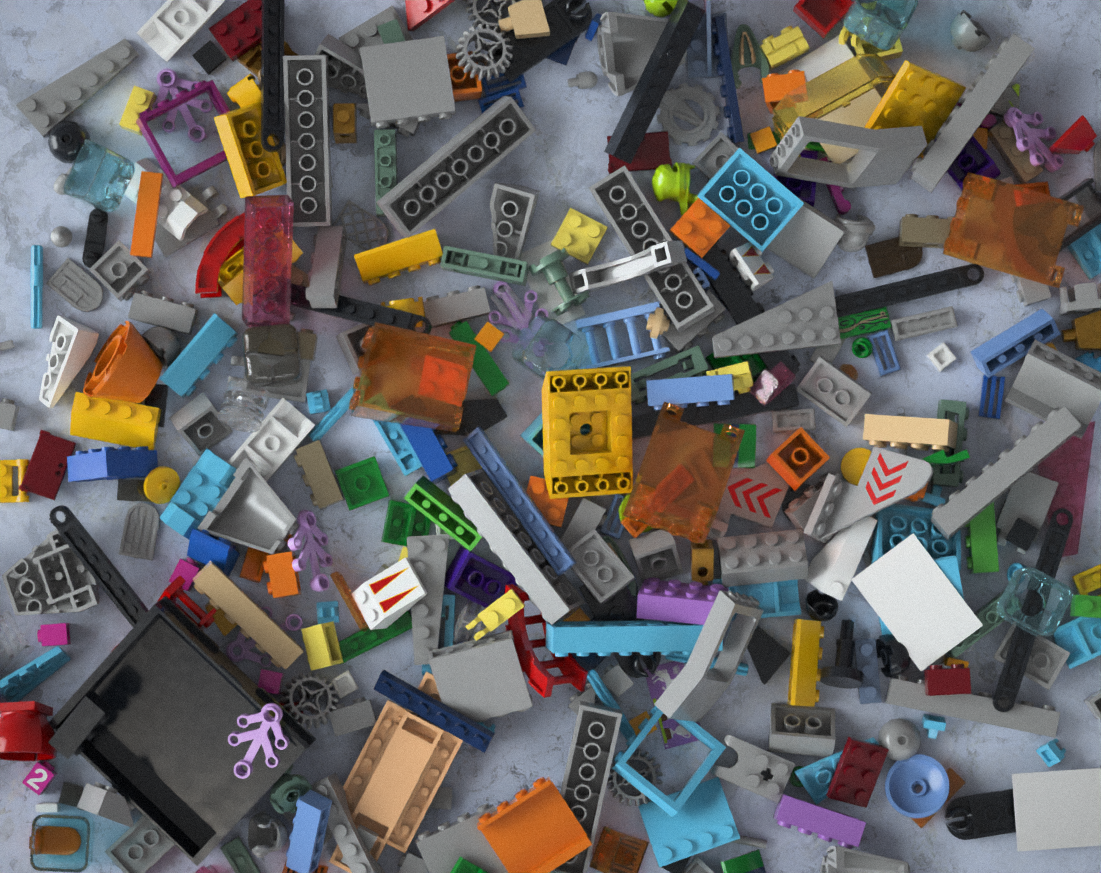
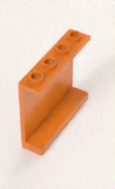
M550 777L537 779L533 783L534 786L529 790L522 789L514 795L515 799L509 803L507 800L496 807L497 811L492 814L487 812L478 819V830L482 831L509 873H549L592 845L591 839Z

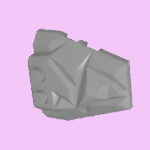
M58 530L49 533L46 536V540L39 546L36 545L32 548L30 554L25 558H21L2 575L15 615L82 612L99 605L100 596L98 590L100 585L61 537Z

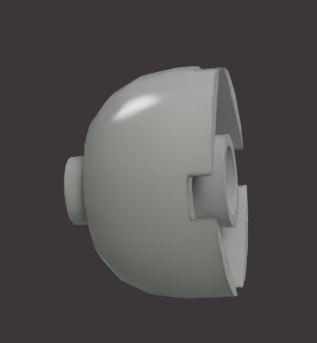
M962 10L954 18L950 26L951 35L954 38L951 42L959 50L963 48L970 52L979 51L991 42L990 36L977 21L970 20L972 16L968 12Z
M157 326L152 327L141 335L162 362V369L165 367L167 369L179 356V336L174 330Z
M892 719L885 723L879 731L878 744L889 749L887 757L892 760L901 761L909 759L920 748V732L915 724L909 720Z

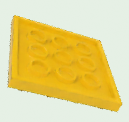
M905 60L864 128L876 130L922 126L928 146L931 140L935 139L937 132L950 115L966 87L961 83ZM926 147L924 148V150L920 153V155H919L917 158H919V157L923 158V156H924L923 152L925 151Z

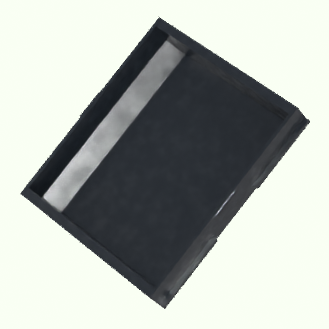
M165 595L150 608L48 724L57 732L83 698L92 691H95L113 707L108 713L110 718L102 726L100 724L97 726V734L90 741H85L83 744L85 749L80 755L107 779L121 796L125 797L131 805H134L198 866L316 738L265 689L259 688L219 650L220 647ZM268 703L279 705L283 712L280 725L283 734L289 738V745L283 750L275 746L276 738L272 727H270L268 735L274 753L280 757V763L274 768L268 767L261 744L252 762V773L245 779L238 778L234 773V766L245 758L254 739L241 742L237 746H232L228 742V736L235 731L243 733L258 729L263 722L251 723L248 727L241 728L237 724L238 717L243 713L249 715L259 713ZM273 710L269 711L271 716L276 715ZM241 718L242 722L247 724V719ZM232 736V739L235 742H238V738L236 736ZM279 739V743L285 745L284 740ZM270 757V761L276 763V760ZM242 765L243 770L248 771L247 766Z

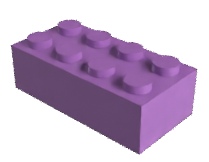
M651 577L644 580L638 592L637 618L704 625L719 591L728 592L729 588L721 584L709 586L702 585L700 582H691L689 584L681 583L679 580L660 581L659 578Z
M782 794L773 816L777 820L778 825L786 828H791V825L797 826L799 832L807 835L815 832L820 839L832 842V839L838 840L840 846L852 849L853 846L859 847L866 822L786 794Z

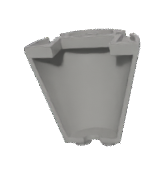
M618 12L602 14L600 20L603 23L598 26L597 31L599 59L604 76L610 79L608 86L616 96H622L635 89L669 19ZM687 50L679 66L686 63L685 57L687 56Z
M244 458L233 475L235 479L215 509L207 513L197 529L200 531L204 529L209 534L269 554H274L276 551L281 553L287 545L286 538L289 534L293 535L299 524L296 523L297 519L247 458Z
M830 846L827 849L828 855L823 856L820 873H910V866L905 861L841 846Z

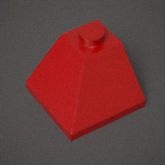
M1082 115L1049 150L1052 154H1080L1083 150L1087 153L1095 145L1093 140L1097 135L1087 119Z

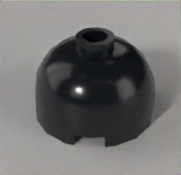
M61 122L53 127L49 134L48 145L50 152L57 160L63 163L80 162L88 155L91 148L89 133L77 122Z
M893 634L879 636L880 639L876 640L877 658H881L884 665L883 668H880L884 676L888 678L904 673L911 664L907 648L898 642Z

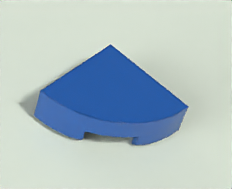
M597 13L591 20L585 34L586 39L593 40L598 31V26L602 23L600 20L601 14Z

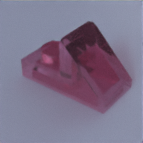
M780 362L770 371L765 369L750 389V392L765 406L792 383L796 376Z

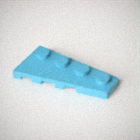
M56 646L1 679L0 703L20 701L70 661L71 658L68 653L60 646Z
M874 737L865 740L867 742L878 744ZM843 750L794 771L816 805L827 798L826 794Z

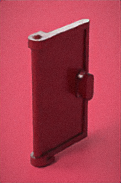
M668 131L646 133L631 164L608 154L609 174L624 165L628 171L653 170L662 164H670L671 168L673 166L670 158ZM607 136V144L609 143L611 136Z
M40 430L39 439L23 481L18 489L22 492H31L55 501L68 467L67 457L72 456L76 443L51 435L50 432Z

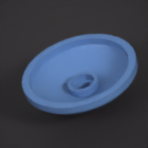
M915 754L906 760H898L890 768L885 781V792L888 801L897 812L909 818H925L938 812L945 804L950 790L949 778L943 766L934 758L922 754ZM917 786H922L923 790L921 792H916L915 788Z

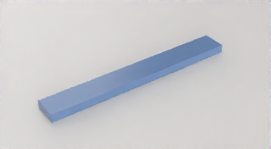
M477 427L463 439L464 443L556 574L561 576L577 562L483 429Z

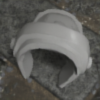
M841 213L837 214L835 219H833L847 228L837 243L839 248L846 252L862 250L867 245L870 235L875 231L873 221L863 215H858L857 221L841 218Z
M260 811V813L255 814L251 818L248 827V845L253 855H256L258 858H264L268 853L278 851L285 845L287 829L281 820L270 817V814H267L265 811Z

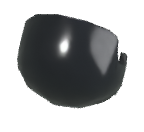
M816 589L808 593L805 598L807 614L813 620L828 621L836 616L838 603L834 597L821 594Z

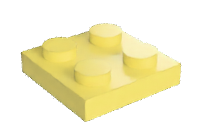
M570 207L551 246L558 250L566 248L569 256L588 265L608 227Z

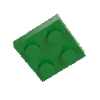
M375 456L335 470L349 511L390 496Z

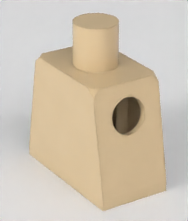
M521 0L508 7L510 17L498 20L501 32L513 30L516 39L550 35L541 0Z

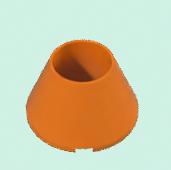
M125 321V326L120 324L102 346L94 360L97 363L93 373H88L84 384L83 392L86 396L141 403L152 391L161 374L163 364L131 322Z

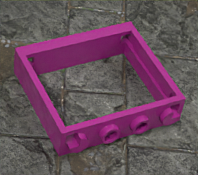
M205 80L200 81L194 85L195 89L189 92L185 89L176 94L177 98L171 101L169 99L161 101L157 104L158 108L152 111L148 108L139 113L140 117L136 121L173 188L227 161L225 150L176 175L147 123L206 92L219 115L229 112L230 110L213 80L207 83Z

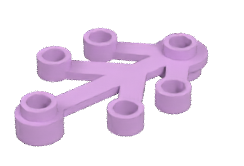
M172 69L161 70L157 75V83L160 86L156 102L152 105V109L154 110L158 103L166 99L168 91L173 100L177 98L176 94L179 93L177 87L191 91L198 81L190 82L180 79ZM170 76L171 82L165 83L164 78ZM195 98L168 112L166 120L162 123V128L165 132L172 133L175 130L174 122L179 109L189 127L188 136L190 140L200 143L205 139V130L196 124L186 105L199 108L203 113L211 112L213 105L209 100ZM204 103H209L210 107L209 109L204 110L202 108V105ZM167 123H172L171 129H165ZM196 131L201 132L199 138L193 136Z
M1015 107L1009 108L1004 114V121L1010 128L1014 129L1018 150L1023 152L1028 149L1030 162L1035 167L1044 162L1046 169L1051 173L1061 169L1064 163L1063 158L1059 154H1052L1039 139L1043 138L1050 141L1056 138L1055 129L1051 126L1044 130L1029 128L1026 123L1037 126L1043 122L1041 113L1022 114Z
M502 281L497 282L493 287V295L504 301L513 318L502 316L498 311H492L488 316V321L493 325L501 324L520 329L524 337L514 335L510 330L503 329L501 332L508 333L509 339L501 338L500 341L523 345L525 350L532 355L541 353L545 346L541 332L544 321L548 318L547 310L540 308L536 311V323L533 333L528 326L533 303H535L538 297L537 293L533 290L526 292L524 295L525 304L521 314L509 294V284ZM504 286L506 291L504 293L499 292L498 287ZM533 294L534 300H528L527 295ZM544 312L545 318H539L538 313ZM496 314L499 318L498 321H493L491 315ZM532 340H536L538 342L537 347L531 346Z
M301 510L297 516L299 527L295 537L288 540V547L292 551L301 549V541L304 535L306 541L299 558L293 560L292 567L296 572L305 570L309 557L313 578L310 580V587L317 592L325 591L329 588V579L325 574H320L319 564L324 568L331 566L333 563L331 555L321 548V546L328 544V537L316 526L315 514L312 511Z
M262 607V608H261L262 610L268 609V610L270 611L269 616L272 617L273 612H272V609H271V608H269V607ZM291 614L279 626L285 632L288 630L297 631L302 627L303 620L299 615ZM293 618L298 620V625L295 627L290 623ZM240 631L236 641L229 643L226 648L228 658L234 662H239L246 658L260 663L263 667H268L272 664L271 661L267 665L262 663V658L266 656L270 660L272 658L270 655L263 654L261 656L249 651L256 647L255 644L257 642L253 638L245 642L246 637ZM235 647H239L241 649V653L239 655H235L233 653Z
M268 703L259 713L251 715L243 713L238 717L237 724L241 728H246L251 723L263 721L258 729L243 733L235 731L228 736V742L232 746H237L241 742L254 739L245 758L234 766V773L238 778L245 779L252 773V762L261 744L266 756V765L274 768L280 763V757L274 753L268 731L272 727L276 738L275 746L283 750L289 745V738L283 734L280 725L283 712L279 705ZM273 710L276 715L271 716L269 711ZM241 718H246L247 724H244ZM232 736H236L238 738V742H235L232 739ZM279 739L284 740L285 745H281ZM270 757H273L276 763H272ZM242 765H246L248 771L243 770Z

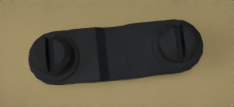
M102 208L93 209L89 215L82 257L84 265L88 268H91L102 257L105 245L108 214Z

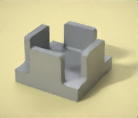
M1095 282L1076 284L1074 288L1068 290V295L1067 287L1059 289L1060 315L1097 312L1101 310V283L1097 285V288Z

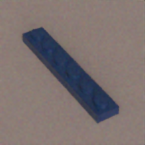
M724 15L711 18V35L715 37L713 51L714 55L718 56L719 64L716 65L717 74L722 79L720 93L721 97L725 98L726 106L723 107L724 116L729 121L727 135L729 140L732 139V143L745 142Z
M386 670L380 673L374 690L478 750L486 752L495 735L494 732Z

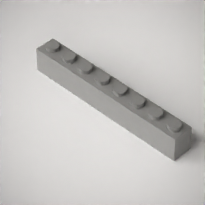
M897 675L895 679L890 678L885 700L887 704L1056 737L1060 712H1056L1053 706L1042 705L1041 709L1034 707L1033 702L1022 700L1021 704L1014 703L1010 711L999 712L993 707L992 694L980 692L979 696L973 694L926 696L925 680L917 679L916 683L908 681L909 677ZM1001 696L1000 700H997L998 705L1002 708H1006L1009 705L1008 697Z

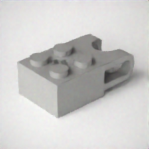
M726 735L724 743L736 751L737 760L730 767L714 765L710 772L717 777L779 803L795 763L736 737ZM770 769L771 778L763 780L762 770Z

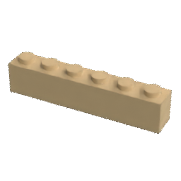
M211 560L193 578L195 583L193 587L201 595L206 593L211 598L209 602L217 610L221 608L225 611V618L232 624L236 622L241 627L239 631L247 639L252 637L257 642L255 646L263 654L267 652L271 655L270 661L276 667L280 668L282 666L286 670L304 652L303 648Z

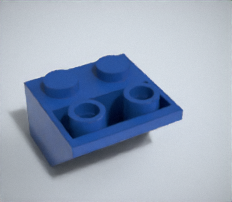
M193 529L191 532L187 556L203 565H206L211 560L228 577L240 553L235 550L236 546L231 544V542L221 537L218 539L204 529L200 532Z

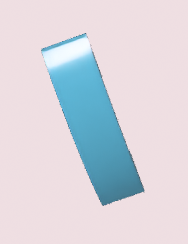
M382 393L364 402L366 410L404 476L423 467Z

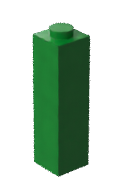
M458 321L450 327L452 331L449 332V335L464 357L474 360L472 368L490 395L493 397L508 387L509 382L485 347L474 340L476 334L468 322L462 323Z

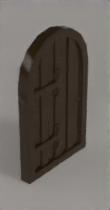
M899 236L865 246L873 279L909 270L921 261L923 255L922 247L899 246Z

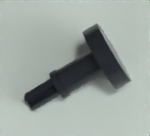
M842 620L840 639L836 640L835 666L821 669L820 681L825 685L847 689L863 686L864 673L852 668L853 650L855 647V641L852 640L854 622L852 620Z

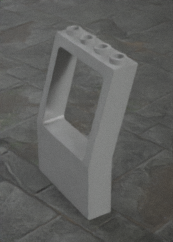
M798 116L771 154L770 165L777 176L841 187L856 188L896 184L927 146L922 126L875 130ZM809 142L859 149L858 153L847 165L798 157Z
M730 590L728 592L719 591L687 664L654 704L669 719L700 722L731 684L764 611L759 607L760 602L750 595L748 597L745 594L733 593ZM735 613H738L723 645V651L720 652L714 667L711 669L710 666Z

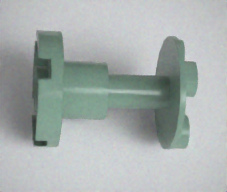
M566 248L559 249L539 260V265L532 264L528 268L532 276L543 273L549 285H555L563 300L562 304L552 310L557 316L567 312L572 304L575 307L579 306L590 297L589 290L575 296L565 279L568 274L561 262L569 257Z
M293 764L273 784L270 791V803L280 814H285L284 812L289 811L291 814L296 813L298 798L301 795L304 796L310 789L312 790L311 784L304 776L298 774L290 775Z

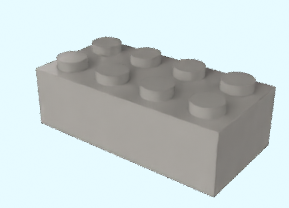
M802 529L717 538V552L722 585L724 587L808 578V561Z

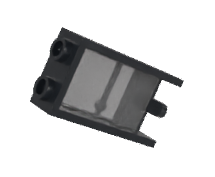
M1093 178L1084 179L1057 200L1025 220L1027 232L1031 237L1036 238L1039 243L1037 246L1043 255H1056L1101 223V193L1096 192L1092 187Z

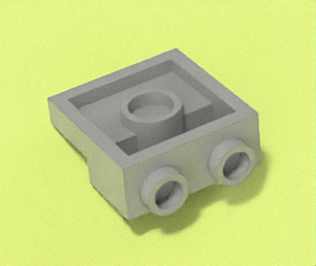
M120 240L89 269L120 301L123 299L129 300L134 295V289L139 284L143 286L150 279L149 274L151 273L136 256L130 255V250Z

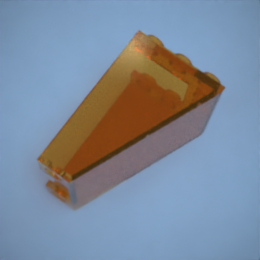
M968 172L967 177L963 181L961 196L956 203L957 209L950 223L948 238L944 242L943 254L1059 288L1065 268L1055 264L1067 225L1079 226L1085 206ZM1076 210V216L1073 219V213ZM1057 271V277L1054 280V274Z
M375 322L373 327H369L366 335L363 337L361 348H365L364 356H360L357 368L361 370L359 377L355 376L353 389L356 390L350 399L348 407L349 410H352L351 416L457 432L463 413V407L461 406L468 372L473 364L476 345Z
M664 401L623 516L633 521L645 523L652 528L664 530L671 535L686 538L693 543L704 545L718 512L745 431L724 424L719 435L680 421L684 408ZM666 410H672L676 415H671ZM727 432H732L736 434L737 437L729 436Z

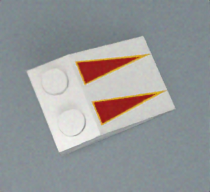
M749 242L733 249L729 255V261L733 267L738 269L745 285L747 284L752 292H754L774 278L772 275L774 270L768 262L764 263L760 257L763 255L762 252Z
M407 557L364 582L351 595L370 630L389 627L428 593Z

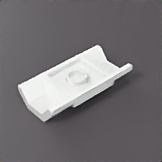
M167 0L140 28L137 34L160 57L168 62L206 24L225 0Z
M147 158L135 162L123 176L119 190L137 205L141 171L162 173L163 182L157 222L178 240L182 241L187 228L198 216L206 213L208 209L180 185L173 188L165 173Z
M282 398L229 459L228 463L238 469L244 458H247L267 482L314 428L315 424L287 400Z

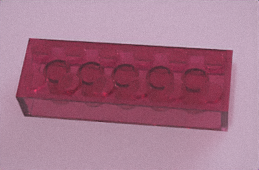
M288 195L245 196L242 320L247 327L290 324L294 202Z

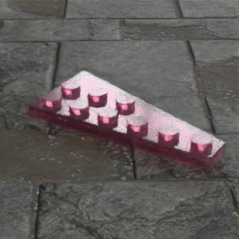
M1095 421L1089 423L1082 439L1076 436L1071 437L1038 465L1040 476L1059 483L1047 512L1048 521L1050 522L1053 512L1061 508L1069 510L1073 515V523L1062 557L1078 554ZM1059 513L1056 521L1060 525H1066L1068 517L1064 513Z

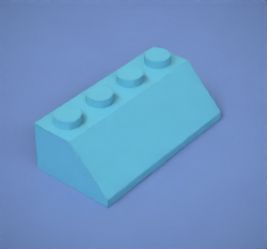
M214 313L159 379L182 398H185L186 395L190 397L197 388L195 386L200 379L203 381L209 375V368L212 364H218L223 358L224 354L222 352L227 347L231 348L236 343L238 333Z

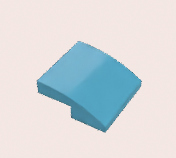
M1100 223L1067 246L1089 280L1101 273Z

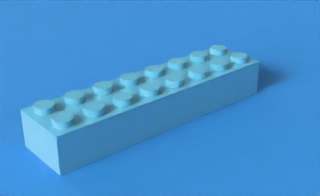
M660 620L560 621L553 625L546 622V648L558 657H566L568 653H577V656H589V653H598V656H610L611 652H617L621 656H630L632 652H640V655H653V652H661L662 655H674V651H680L684 655H691L704 625ZM723 640L718 651H723Z

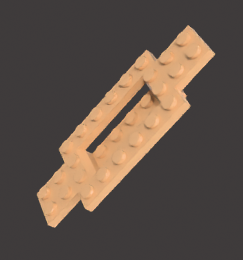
M426 671L417 689L441 702L434 676ZM389 699L343 786L356 829L361 824L379 834L370 851L376 862L386 844L406 853L463 740ZM337 844L329 862L352 873L349 866L341 862L343 854Z

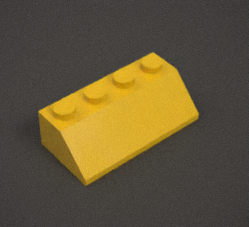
M261 102L214 117L240 198L252 197L287 183L278 152H268L261 144ZM267 137L269 145L275 146L273 137Z
M280 223L279 226L268 227L223 263L218 283L237 306L239 303L245 302L253 292L263 288L271 278L281 274L283 269L289 264L295 263L303 252Z
M432 229L355 254L354 258L363 283H368L370 286L380 283V279L387 276L389 279L396 278L401 275L400 272L408 270L410 273L420 270V266L427 263L429 266L441 263L440 259H442L443 252L436 230Z
M75 392L71 411L70 435L134 448L148 446V450H154L161 409L125 401L93 398L86 396L84 393Z
M794 619L788 705L814 707L815 702H819V690H816V681H820L821 668H817L818 660H822L823 648L819 647V640L824 637V626H821V621Z

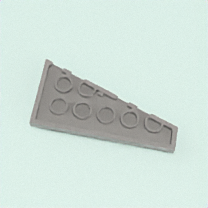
M830 281L712 337L714 357L722 358L841 344L833 282Z

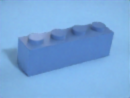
M1040 309L970 352L977 368L989 378L1026 356L1034 340L1046 344L1059 336L1060 332L1054 319L1045 310Z
M733 374L646 381L648 406H653L654 410L666 409V405L675 404V408H688L687 403H696V407L709 406L711 401H717L718 405H728L730 400H735Z
M311 789L304 796L301 795L296 802L297 812L292 822L294 827L289 837L291 841L290 847L286 852V867L298 873H313L319 867L332 800Z

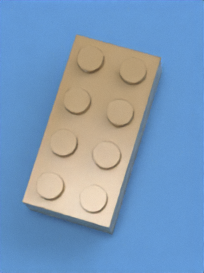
M865 414L863 440L868 441L869 445L877 448H887V444H889L890 447H895V449H907L908 446H911L915 450L928 451V447H932V450L937 452L941 450L949 452V449H956L958 424L949 419Z

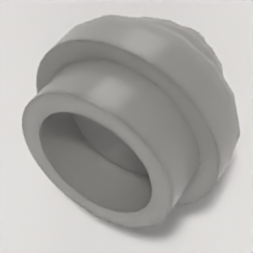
M64 226L56 227L51 232V241L57 247H66L72 241V233Z

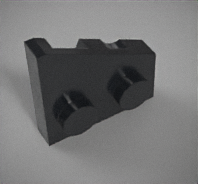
M497 398L463 401L459 406L452 405L468 434L477 427H481L485 431L508 417Z
M759 626L755 629L747 646L753 664L764 685L791 654Z

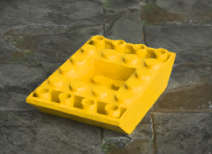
M631 366L547 371L542 386L544 477L549 498L633 493ZM583 424H589L590 431L586 435L580 433V428Z

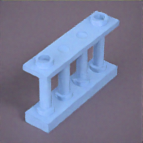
M659 301L576 320L577 331L582 330L585 333L592 362L591 365L586 366V369L610 367L653 357L654 360L665 358L670 349L669 347L662 348L659 335L657 339L651 338L654 350L641 353L634 322L636 317L644 316V319L648 321L649 314H654L656 307L660 308ZM623 320L624 324L626 323L633 355L621 358L614 326L615 322ZM603 325V328H606L613 360L600 362L593 333L594 327Z

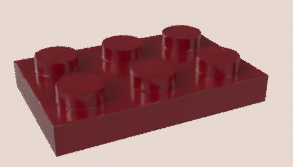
M262 0L246 1L208 28L232 62L262 42Z
M848 737L826 796L830 799L867 808L889 749L882 745Z

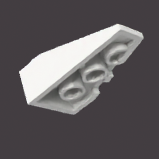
M57 315L50 334L49 342L53 343L51 354H47L46 357L49 365L48 372L43 375L39 400L49 408L55 406L91 356L99 336L90 327L61 315Z
M868 516L841 529L812 559L808 567V578L804 580L821 592L842 601L878 520Z

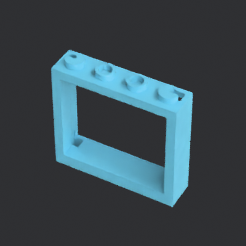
M654 706L650 711L653 714L650 719L645 718L638 726L640 732L637 736L633 734L626 742L627 749L624 752L620 750L615 756L614 761L616 763L612 769L670 816H674L726 747L697 723L673 719L710 748L711 751L674 801L626 764V761L663 714L659 708Z

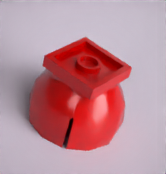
M36 701L0 703V760L36 761V753L37 761L56 758L57 750L48 743L56 733L48 724L49 721L47 719V716H53V707Z

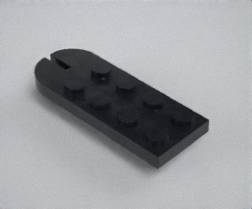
M553 0L543 7L550 30L549 36L516 39L513 30L507 32L503 39L509 38L510 42L508 45L513 47L510 52L513 54L512 59L509 60L510 66L505 67L504 75L510 83L587 30L592 20V10L589 2L576 14L571 12L586 3V0ZM500 49L496 50V53L493 54L495 63L501 59Z
M584 584L579 587L596 621L644 620L637 618V605L627 586L602 605H600ZM613 652L621 669L627 675L634 678L649 677L643 670L639 657L642 658L649 673L652 675L655 673L661 660L660 652H653V655H640V652H632L630 656H621L619 653Z
M1013 788L953 799L946 807L945 819L950 820L964 816V820L946 823L948 831L954 837L961 840L1016 832Z

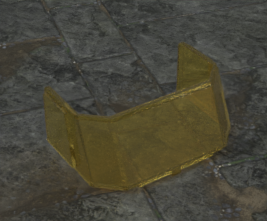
M858 54L787 93L772 110L774 115L772 122L775 133L782 140L798 116L820 119L841 106L846 108L851 105L850 101L874 89V86L882 83L887 90L896 75L877 54Z

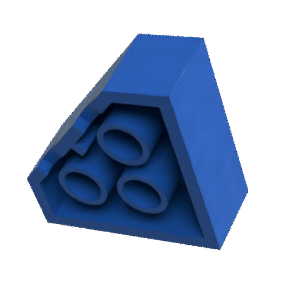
M148 446L135 447V450H131V447H118V449H114V447H101V449L76 451L74 456L67 457L68 481L89 482L145 478L153 469L158 467L157 450H148Z

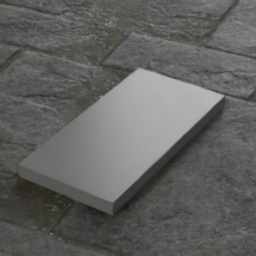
M801 200L804 203L803 206L766 248L812 278H815L847 228Z

